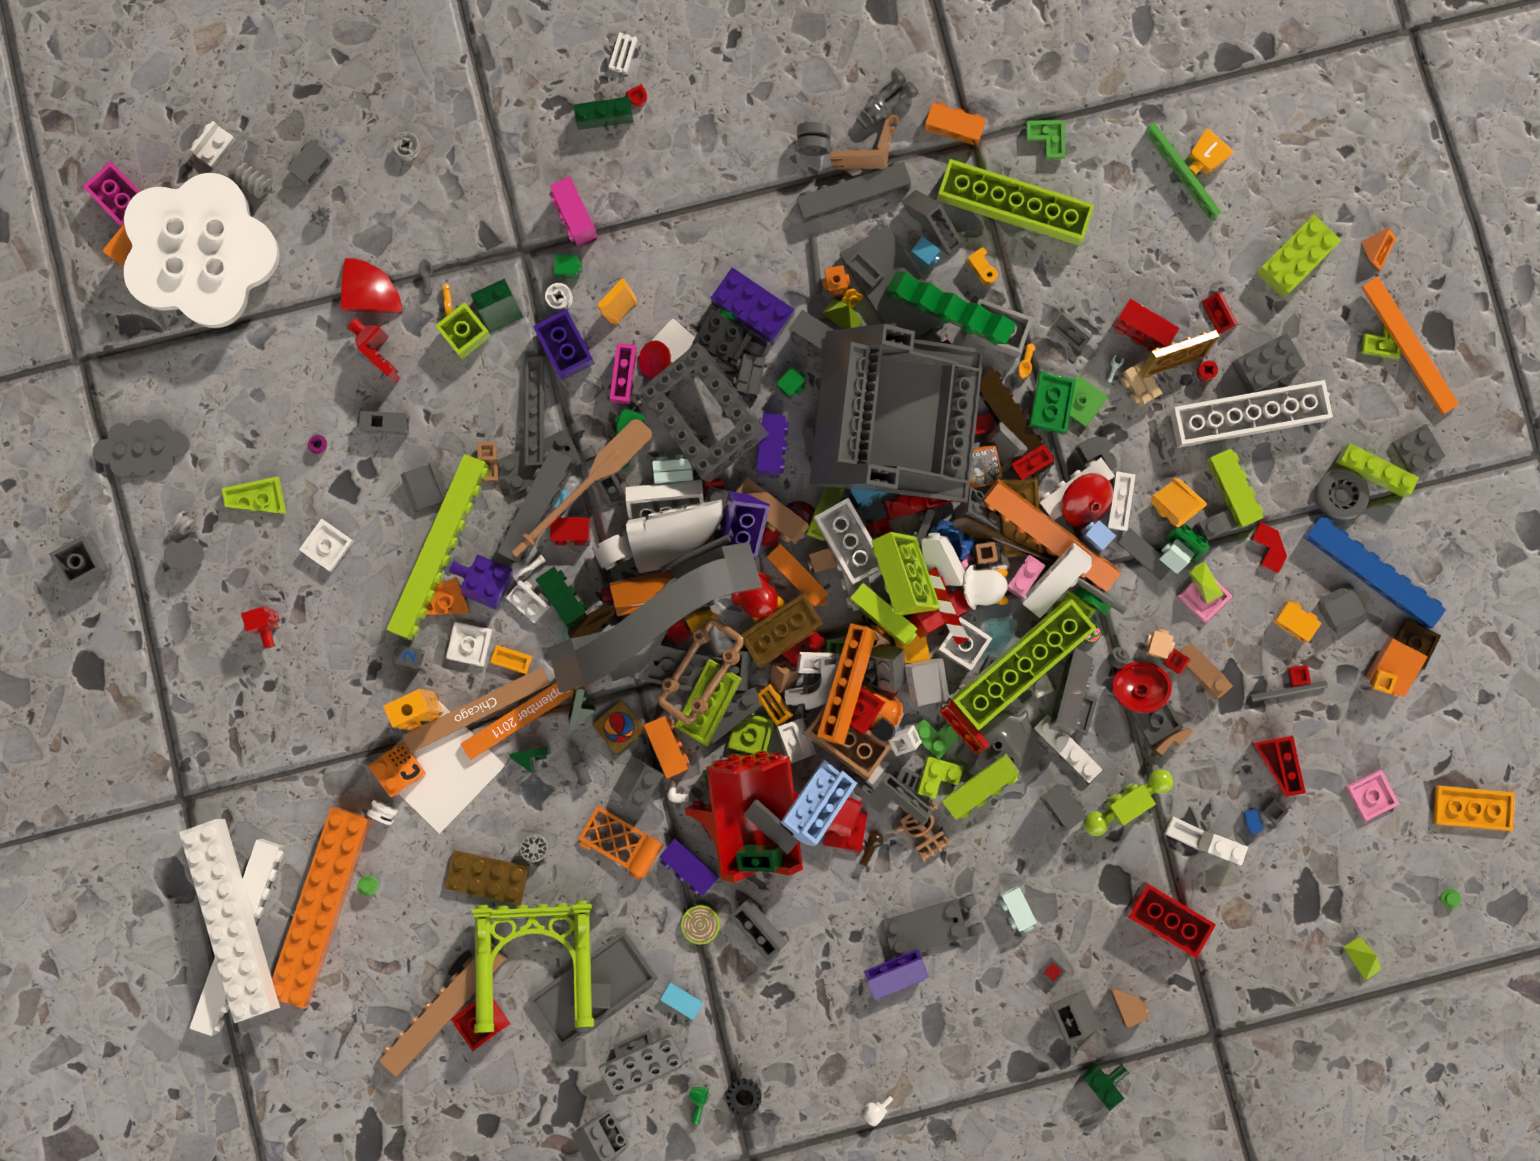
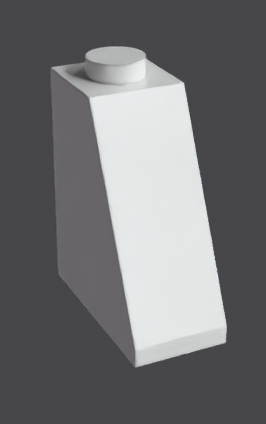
M940 533L928 534V537L922 539L923 558L927 570L929 571L937 567L940 577L943 576L945 585H963L965 570L948 537L940 536Z

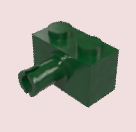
M1096 1063L1080 1075L1109 1111L1125 1099L1116 1088V1084L1130 1074L1122 1063L1109 1075L1105 1074Z

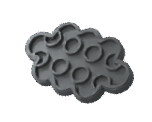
M155 419L150 423L143 420H135L129 426L123 423L113 425L108 431V439L98 441L93 447V456L96 461L110 465L111 471L119 477H129L133 473L145 477L149 476L153 471L158 473L170 471L174 466L175 457H180L187 453L189 440L179 432H172L169 423L162 419Z

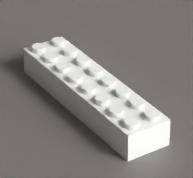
M1325 380L1177 406L1170 411L1177 448L1319 423L1333 417Z

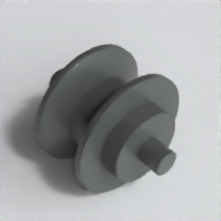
M318 206L317 212L311 210V217L313 219L310 222L312 224H320L323 227L322 222L324 220L330 222L328 219L330 217L328 213L331 212L329 208L325 210L324 207L320 208Z
M1115 647L1108 654L1109 662L1116 668H1123L1130 659L1126 650L1120 647Z

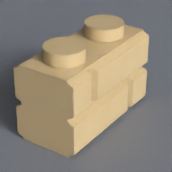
M1144 361L1125 370L1121 374L1123 386L1129 388L1132 393L1130 395L1134 404H1138L1139 407L1163 394L1153 376L1143 379L1139 372L1144 366Z

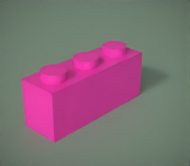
M617 343L610 401L613 404L631 405L638 351L636 345Z

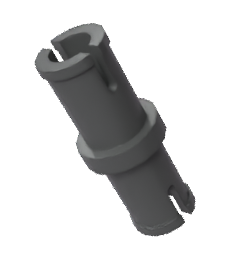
M575 746L566 751L573 765L571 768L576 772L580 786L591 783L592 780L586 768L587 763L583 761L578 749L579 747Z

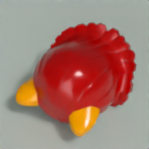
M758 572L762 585L761 588L731 594L734 606L738 607V605H741L744 612L753 618L755 624L776 612V609L785 606L784 601L777 595L774 587L768 583L771 578L761 572Z

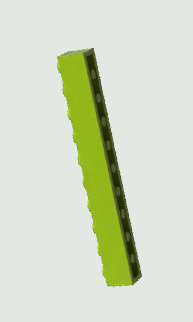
M464 454L386 630L410 641L418 635L420 621L427 615L428 609L426 608L428 603L434 599L435 587L442 581L443 569L448 566L451 560L450 553L458 544L459 539L457 537L466 526L465 519L473 510L475 497H478L481 492V480H485L489 474V466L486 462Z

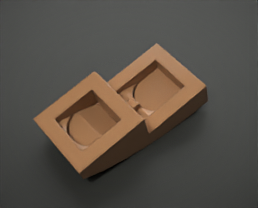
M497 441L477 442V459L486 462L489 466V474L485 480H481L482 483L499 482Z
M1187 728L1171 734L1158 743L1153 751L1157 755H1163L1172 743L1176 746H1181L1193 730Z

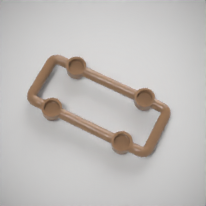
M716 618L708 619L703 628H698L694 631V642L673 675L665 678L662 682L663 690L658 697L659 705L685 724L693 723L699 714H704L708 710V699L730 665L737 664L740 659L739 651L744 644L743 637ZM712 626H715L735 640L736 643L732 649L724 651L722 665L702 696L692 701V711L689 716H686L668 703L666 698L670 693L678 690L679 678L700 645L708 643L710 640L709 631Z

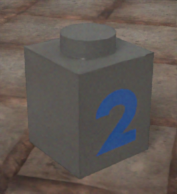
M399 644V647L395 649L393 654L394 663L421 669L425 651Z

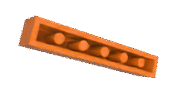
M850 623L817 737L825 741L840 745L845 743L877 634L868 627Z

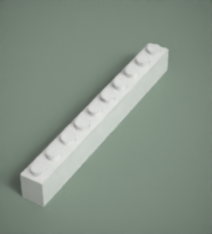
M264 839L256 840L243 876L244 886L255 923L263 915L264 908L262 906L264 900H267L270 895V883L275 880L277 870L275 869L284 855L282 851L284 846ZM214 958L190 1025V1029L210 1036L222 1030L224 1013H227L230 1008L216 958Z

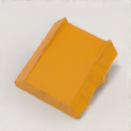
M621 278L598 303L597 308L600 310L599 313L610 324L620 325L619 321L634 305L638 304L635 294L625 279Z
M1174 477L1159 492L1152 494L1150 502L1155 506L1161 517H1167L1170 523L1176 527H1180L1207 504L1181 479Z

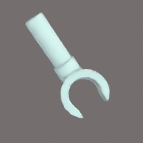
M1116 355L1110 362L1112 368L1107 382H1112L1115 372L1123 364L1124 358L1121 359L1120 363H1116Z

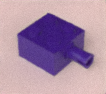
M478 554L469 568L453 561L449 569V573L464 578L461 585V596L495 610L498 609L513 579V569Z

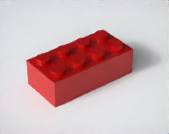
M1146 882L1142 883L1124 916L1196 959L1216 926L1215 923Z

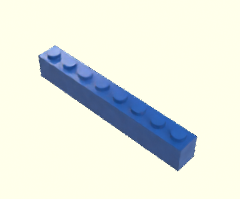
M1319 517L1314 520L1303 535L1304 539L1420 625L1428 629L1436 625L1446 611L1439 600L1430 598L1426 595L1427 592L1423 588L1411 584V580L1408 577L1399 575L1395 572L1396 569L1392 565L1385 564L1379 560L1380 557L1376 553L1368 552L1364 549L1365 546L1361 542L1348 537L1349 534L1345 530L1333 526V522L1330 519Z

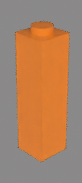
M781 544L767 556V560L800 594L804 593L814 608L817 605L821 607L828 601L826 597L829 593Z

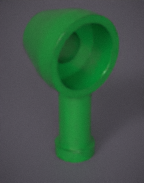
M707 1087L691 1088L689 1100L696 1104L693 1118H691V1123L700 1124L702 1110L709 1094V1088Z

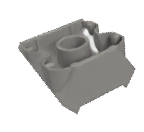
M943 658L905 665L911 705L919 708L921 705L946 702L948 700L949 692Z

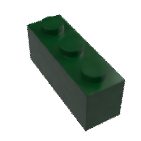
M630 97L573 104L578 130L634 122Z
M552 567L535 580L565 625L571 629L589 617L585 612L588 608L582 600L578 602L575 597L578 593L572 585L568 586L565 580L567 577L563 571H558L555 567Z

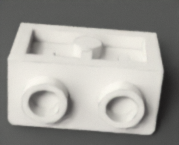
M212 121L204 127L199 139L192 143L190 151L214 169L236 139Z
M519 580L517 582L518 585L509 593L506 599L533 623H536L549 609L550 606L547 604L549 600L541 593L537 595L532 590L535 587L527 580L524 583Z

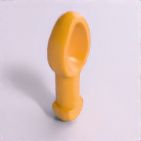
M443 284L445 315L448 316L453 312L449 284Z
M1033 344L1026 346L1024 358L1018 365L1017 372L1021 379L1027 378L1031 373L1032 364L1030 361L1033 352H1035Z

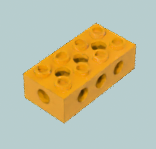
M424 689L415 690L383 706L392 727L399 728L400 730L417 729L422 726L421 722H431L439 718V714L443 712L434 691Z

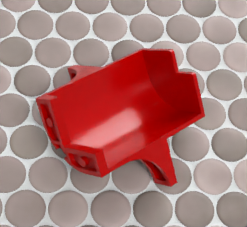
M758 751L755 754L744 756L732 754L728 756V759L716 760L714 764L706 767L711 803L694 801L692 805L685 807V814L699 821L710 834L717 851L721 880L735 883L757 873L738 871L736 852L744 845H777L746 818L744 814L752 803L758 800L782 821L800 792L794 793L790 756H782L781 753L767 754V751ZM798 841L790 853L787 854L782 850L783 865L772 873L791 876L803 870L800 841Z

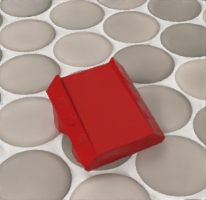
M848 797L826 832L832 830L840 836L851 837L862 802Z

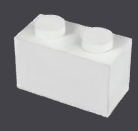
M1206 831L1203 832L1198 846V850L1238 865H1242L1248 849L1247 846Z

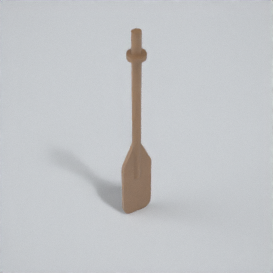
M632 420L597 454L589 476L529 535L526 533L522 535L524 540L511 552L512 555L517 558L529 545L534 547L536 545L534 540L593 482L616 474L651 440L652 431L642 421Z

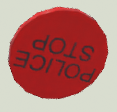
M658 340L646 343L639 354L640 369L645 376L655 378L671 363L669 348L665 343Z

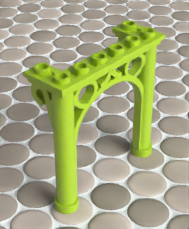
M575 901V905L568 907L567 903H558L556 907H548V904H537L536 908H528V905H517L516 909H508V906H496L497 910H492L488 905H476V909H471L475 919L476 1024H474V1033L494 1032L493 964L498 952L511 940L528 934H541L552 937L568 949L574 965V1028L594 1027V1018H592L589 921L592 904H587V901ZM568 916H574V921ZM536 917H553L548 925L549 930H545V926L540 925ZM510 918H528V922L520 927V931L516 932V924ZM491 919H497L491 925ZM557 920H566L570 924V929L566 933L559 935L554 932L552 926ZM510 923L513 928L511 934L506 938L496 934L495 927L497 924ZM533 924L534 927L537 928V929H529V928H530L531 925ZM573 930L574 949L570 945V943L565 939L572 933ZM491 934L494 936V938H496L497 940L501 941V942L495 947V949L493 950L492 954H491Z

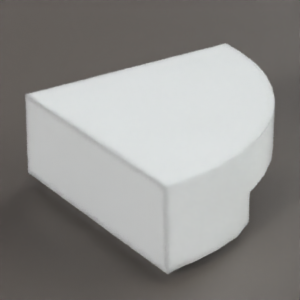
M1047 673L1041 676L1035 684L1034 692L1036 699L1055 691Z

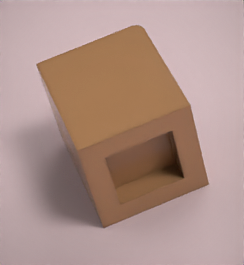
M788 659L773 663L769 683L773 684L780 693L785 692L787 688H795L798 677L797 667Z

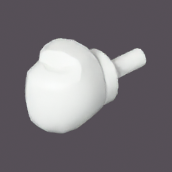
M889 1096L882 1104L877 1102L876 1104L868 1103L863 1108V1118L871 1126H877L887 1113L885 1108L892 1102L893 1098Z

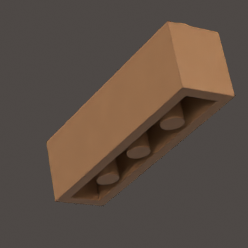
M749 478L736 491L749 494L770 504L765 526L772 532L778 531L781 534L779 537L786 543L791 541L793 544H796L809 528L806 521Z

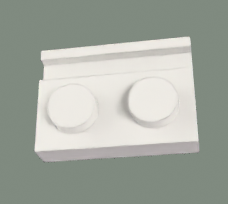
M803 718L776 727L786 756H790V764L816 754L812 741L803 735L807 730Z

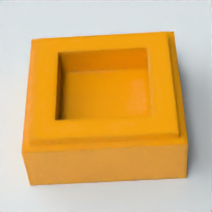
M1377 669L1371 688L1392 694L1398 676Z

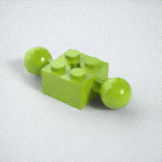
M1157 769L1150 774L1147 784L1129 783L1122 788L1123 792L1119 794L1114 793L1106 798L1107 802L1103 804L1107 809L1102 813L1093 811L1086 815L1087 817L1083 821L1085 831L1091 836H1101L1107 831L1110 821L1114 820L1116 824L1124 826L1156 805L1151 797L1153 793L1165 794L1172 789L1174 784L1172 775L1167 770Z

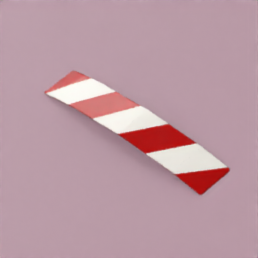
M937 567L929 570L928 572L941 608L939 610L953 639L959 645L969 640L950 602Z

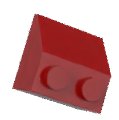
M494 998V1032L474 1033L476 1000L451 1018V1021L472 1052L511 1024Z

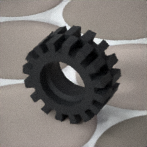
M736 1079L727 1089L726 1103L728 1108L732 1110V1113H737L738 1116L745 1115L746 1117L749 1114H754L761 1104V1090L752 1079ZM740 1090H747L751 1093L752 1099L748 1104L743 1105L737 1101L736 1095Z

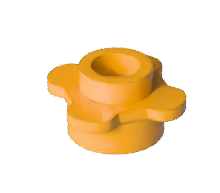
M849 289L845 291L841 302L854 308L863 299V295L858 294L855 289Z

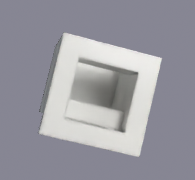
M914 725L896 732L895 736L889 740L890 749L894 751L896 756L916 750L922 743Z

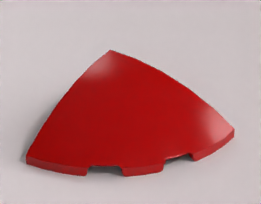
M345 258L341 285V309L343 312H364L365 314L403 313L399 293L390 281V278L381 269L360 259Z

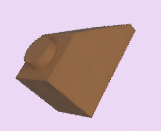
M1114 987L1109 988L1125 1027L1129 1028L1149 1020L1147 1013L1150 1012L1146 1002H1142L1137 997Z

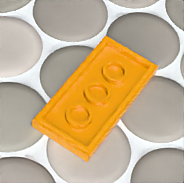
M1435 785L1433 824L1513 831L1515 793Z

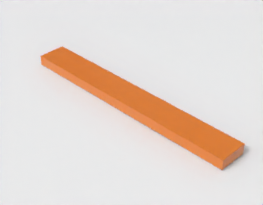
M1377 276L1360 288L1440 414L1443 415L1459 405L1380 278Z

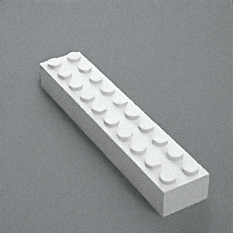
M214 819L179 832L234 1023L280 1008L225 819Z

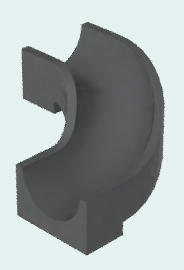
M750 543L722 546L671 567L674 579L669 580L658 594L607 632L571 638L548 647L559 693L590 684L610 674L612 681H617L643 672L653 661L668 629L680 619L696 609L715 605L714 599L761 588L762 585Z

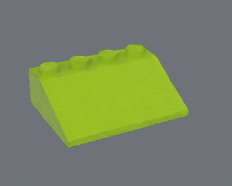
M890 532L871 541L873 545L872 552L878 560V570L884 578V588L890 596V605L895 614L908 615L941 609L917 537Z

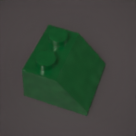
M505 278L470 294L489 333L523 318Z

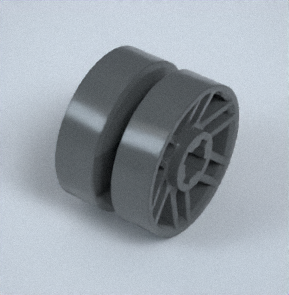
M805 122L797 126L798 139L796 140V151L806 156H824L830 153L831 127L820 122Z

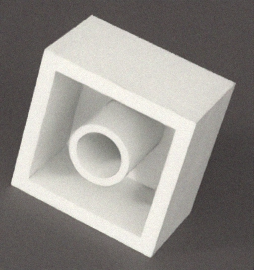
M959 617L969 640L957 645L949 631L937 651L967 671H972L992 640V637Z

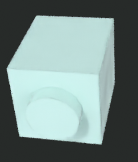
M1176 539L1172 544L1168 542L1161 550L1163 554L1159 560L1178 574L1190 562L1195 553Z

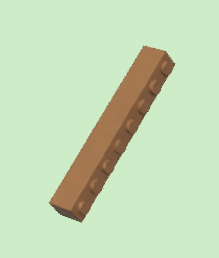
M491 942V954H492L493 950H494L495 947H496L492 942ZM501 951L498 952L494 960L493 973L508 958ZM470 957L463 965L465 969L460 974L456 972L449 980L451 984L447 988L443 986L435 995L437 999L433 1003L429 1001L422 1009L424 1013L419 1018L415 1016L408 1024L410 1028L406 1032L401 1031L395 1038L397 1042L393 1047L389 1045L381 1053L383 1057L379 1062L395 1077L401 1074L476 993L475 958L472 959Z

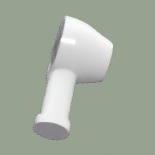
M540 554L538 558L528 565L517 562L513 563L510 568L513 569L512 576L516 582L525 580L535 568L546 563V560Z

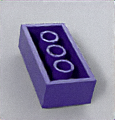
M733 267L710 297L711 304L732 313L735 320L772 345H774L795 313L794 308Z

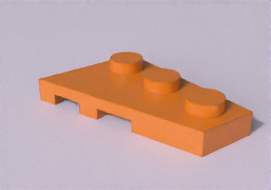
M457 577L437 584L434 590V599L428 603L426 608L428 609L427 615L470 613L465 597L461 596V585Z

